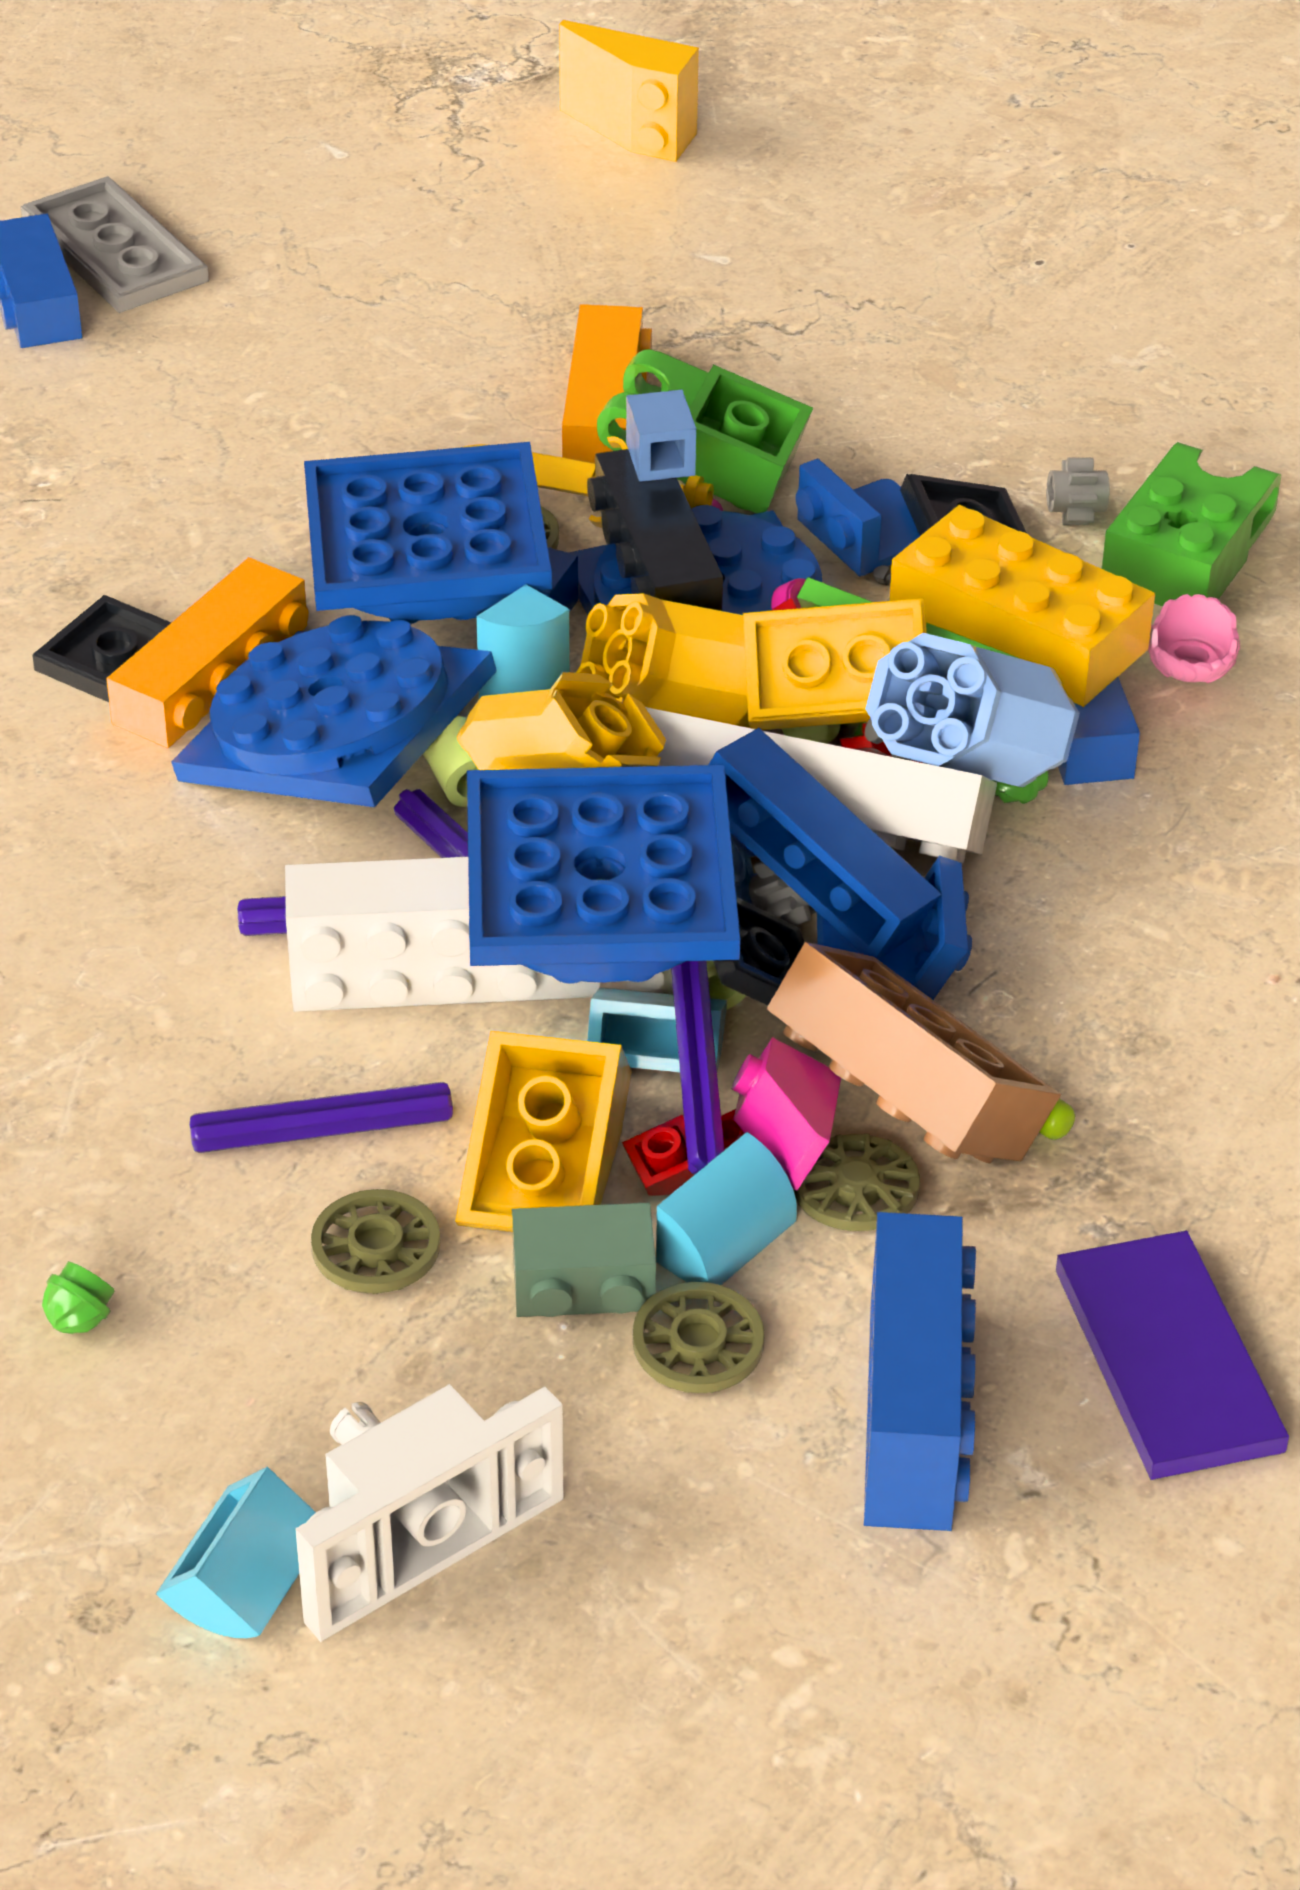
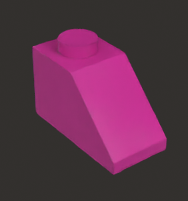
M772 1037L759 1058L751 1054L747 1056L734 1079L732 1090L739 1093L734 1121L744 1133L748 1132L773 1154L788 1176L792 1188L797 1191L830 1141L841 1077L836 1075L828 1066Z

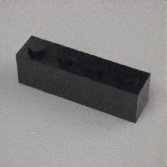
M628 449L595 454V477L588 478L587 480L589 503L593 512L600 511L602 514L601 520L605 541L608 545L615 544L619 573L622 578H630L632 594L644 593L661 600L722 611L723 575L678 479L669 478L639 482Z

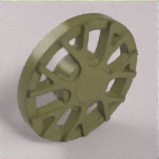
M839 1134L830 1138L829 1143L797 1191L794 1190V1194L800 1207L810 1217L824 1225L847 1231H870L876 1229L877 1212L873 1211L871 1205L875 1204L880 1198L886 1202L889 1208L878 1212L908 1214L912 1210L919 1196L920 1174L913 1158L889 1139L885 1140L876 1136H870V1134ZM844 1151H864V1154L861 1157H848ZM884 1156L893 1162L879 1165L875 1161ZM827 1158L835 1162L832 1167H827L817 1162ZM884 1180H904L909 1182L908 1189L885 1184ZM830 1181V1186L808 1192L805 1186L808 1183ZM834 1201L849 1207L847 1213L834 1211L829 1208ZM858 1211H862L864 1214H856V1213H857Z
M363 1190L334 1201L321 1212L312 1229V1255L321 1273L327 1279L346 1290L372 1294L399 1291L421 1279L435 1264L440 1251V1229L432 1211L418 1199L394 1190ZM377 1206L378 1214L358 1217L356 1209ZM383 1206L392 1208L390 1210H384ZM402 1211H406L415 1218L402 1228L396 1218ZM349 1212L351 1217H345L343 1215ZM332 1224L348 1230V1238L338 1237L326 1232ZM429 1239L427 1248H406L403 1245L407 1241ZM340 1253H350L352 1258L334 1264L328 1257ZM398 1260L404 1262L409 1267L395 1273L388 1265ZM363 1266L377 1268L375 1276L358 1275L357 1272Z
M708 1282L680 1283L660 1290L641 1306L633 1323V1349L641 1367L657 1382L685 1393H714L740 1383L756 1368L763 1353L764 1326L756 1308L736 1291ZM707 1299L708 1310L701 1308L686 1310L685 1300ZM679 1301V1307L672 1305V1303ZM714 1301L722 1303V1305L715 1307ZM661 1310L674 1320L671 1324V1329L654 1322L651 1318ZM732 1310H735L744 1318L729 1328H726V1324L722 1319L723 1316ZM669 1343L671 1350L652 1355L646 1344ZM726 1343L752 1344L748 1354L725 1349ZM679 1361L694 1365L689 1375L671 1369ZM718 1361L727 1370L710 1375L705 1365Z

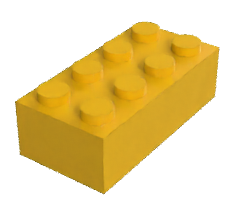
M958 505L892 559L889 601L924 598L927 623L1020 659L1053 668L1062 682L1061 685L1068 697L1074 703L1084 707L1148 650L1155 593L1130 582L1124 577L1114 575L1083 561L1076 555L1063 552L1032 538L1027 533L1017 531L992 520L978 511Z

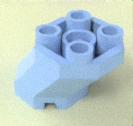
M921 633L908 642H902L894 647L889 654L878 660L865 708L872 720V726L877 735L883 739L892 755L939 767L982 775L990 780L1018 787H1025L1035 781L1036 777L1050 769H1055L1068 760L1080 714L1072 699L1065 692L1061 685L1062 682L1053 668L926 633Z

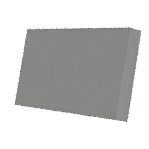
M108 176L21 206L22 217L48 213L66 263L119 313L209 282L208 266Z

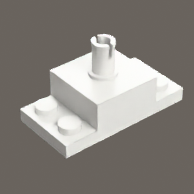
M450 1384L383 1422L378 1420L373 1414L372 1409L364 1402L352 1404V1411L360 1418L359 1423L346 1408L338 1413L331 1424L330 1434L341 1445L326 1453L330 1507L319 1510L306 1523L296 1528L304 1623L320 1642L564 1499L563 1405L546 1387L539 1389L520 1401H512L505 1404L494 1416L485 1421Z

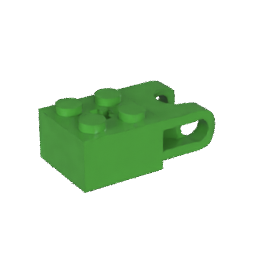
M647 349L637 353L628 364L623 378L624 392L613 396L602 409L597 419V433L600 441L613 451L622 450L620 448H612L607 437H618L626 443V430L620 428L615 421L617 418L626 419V395L683 390L696 426L695 475L702 476L704 483L713 484V495L731 502L740 509L750 510L757 514L767 512L796 454L813 407L714 364L708 373L660 351ZM641 373H653L662 384L661 387L647 383ZM679 477L677 479L686 485L688 477Z
M1177 442L1106 530L1102 569L1114 575L1124 577L1130 582L1154 592V604L1163 606L1170 599L1176 600L1185 594L1190 596L1200 594L1207 598L1219 599L1246 563L1249 549L1266 528L1276 511L1281 474L1254 466L1242 476L1231 478L1213 476L1202 470L1197 463L1203 451L1202 449Z

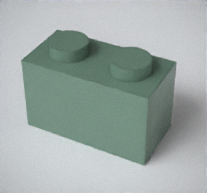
M650 1203L512 1209L513 1264L517 1317H555L575 1314L638 1312L641 1306L652 1295L656 1294V1259Z

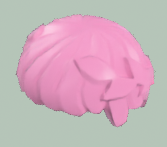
M1185 594L1176 600H1168L1163 605L1154 625H1151L1148 648L1151 661L1167 678L1173 677L1183 682L1210 683L1223 677L1235 665L1240 650L1239 635L1236 632L1238 631L1236 616L1226 605L1221 604L1219 599L1213 597L1207 598L1200 594L1193 596Z

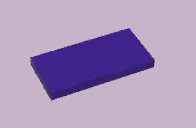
M1187 1230L1057 1255V1276L1150 1480L1286 1453L1289 1435Z

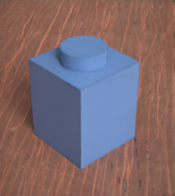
M683 390L626 395V444L639 482L695 476L696 426Z

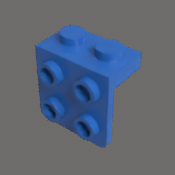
M818 458L799 465V490L796 492L795 497L798 508L797 520L859 577L873 572L878 566L892 565V559L920 537L900 492L901 486L895 481L880 479L852 489Z
M940 855L924 878L941 893V896L914 936L878 959L932 1000L935 999L954 970L960 971L963 969L972 949V937L967 934L966 925L969 894L967 891H964L962 863ZM816 912L818 945L862 954Z

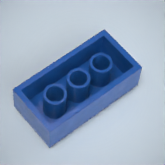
M877 1212L870 1305L864 1526L952 1531L954 1502H968L970 1458L959 1457V1454L973 1455L975 1410H971L970 1402L961 1401V1398H973L975 1354H971V1347H962V1342H974L976 1300L971 1299V1294H962V1288L974 1289L976 1246H962L963 1217Z

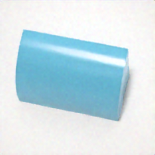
M524 585L477 616V650L491 651L497 670L479 690V699L486 695L551 689L563 672H570L569 609L532 587Z
M599 988L592 996L590 1002L587 1041L621 1045L630 1068L680 1072L673 995ZM710 998L716 1067L718 1071L723 1044L727 1000Z
M746 1132L657 1205L656 1263L685 1282H708L722 1285L796 1222V1198L788 1176L773 1154L759 1140Z
M268 1467L227 1486L156 1595L179 1615L210 1632L232 1638L260 1636L299 1575L296 1528L306 1523L316 1512Z

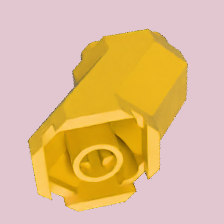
M644 593L615 595L608 605L599 603L590 611L586 620L587 635L581 664L576 673L601 675L613 683L607 693L622 702L627 694H630L648 708L750 728L748 720L743 615L661 600Z
M563 672L551 689L482 696L470 711L465 724L457 735L459 744L468 752L478 770L658 766L661 757L657 756L663 750L666 738L642 702L630 694H627L622 702L607 693L613 683L601 675Z

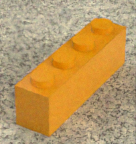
M580 304L562 421L563 458L595 463V454L613 451L600 441L597 433V419L606 403L613 396L624 392V372L631 359L643 350H652V328H643V307ZM643 372L641 374L648 383L649 372ZM615 419L619 427L626 430V419Z
M248 557L107 677L112 724L166 748L172 746L187 731L194 729L200 720L210 712L212 700L217 692V685L249 659L248 655L253 648L268 642L278 643L292 637L297 631L304 630L308 625L309 616L306 606L305 580Z

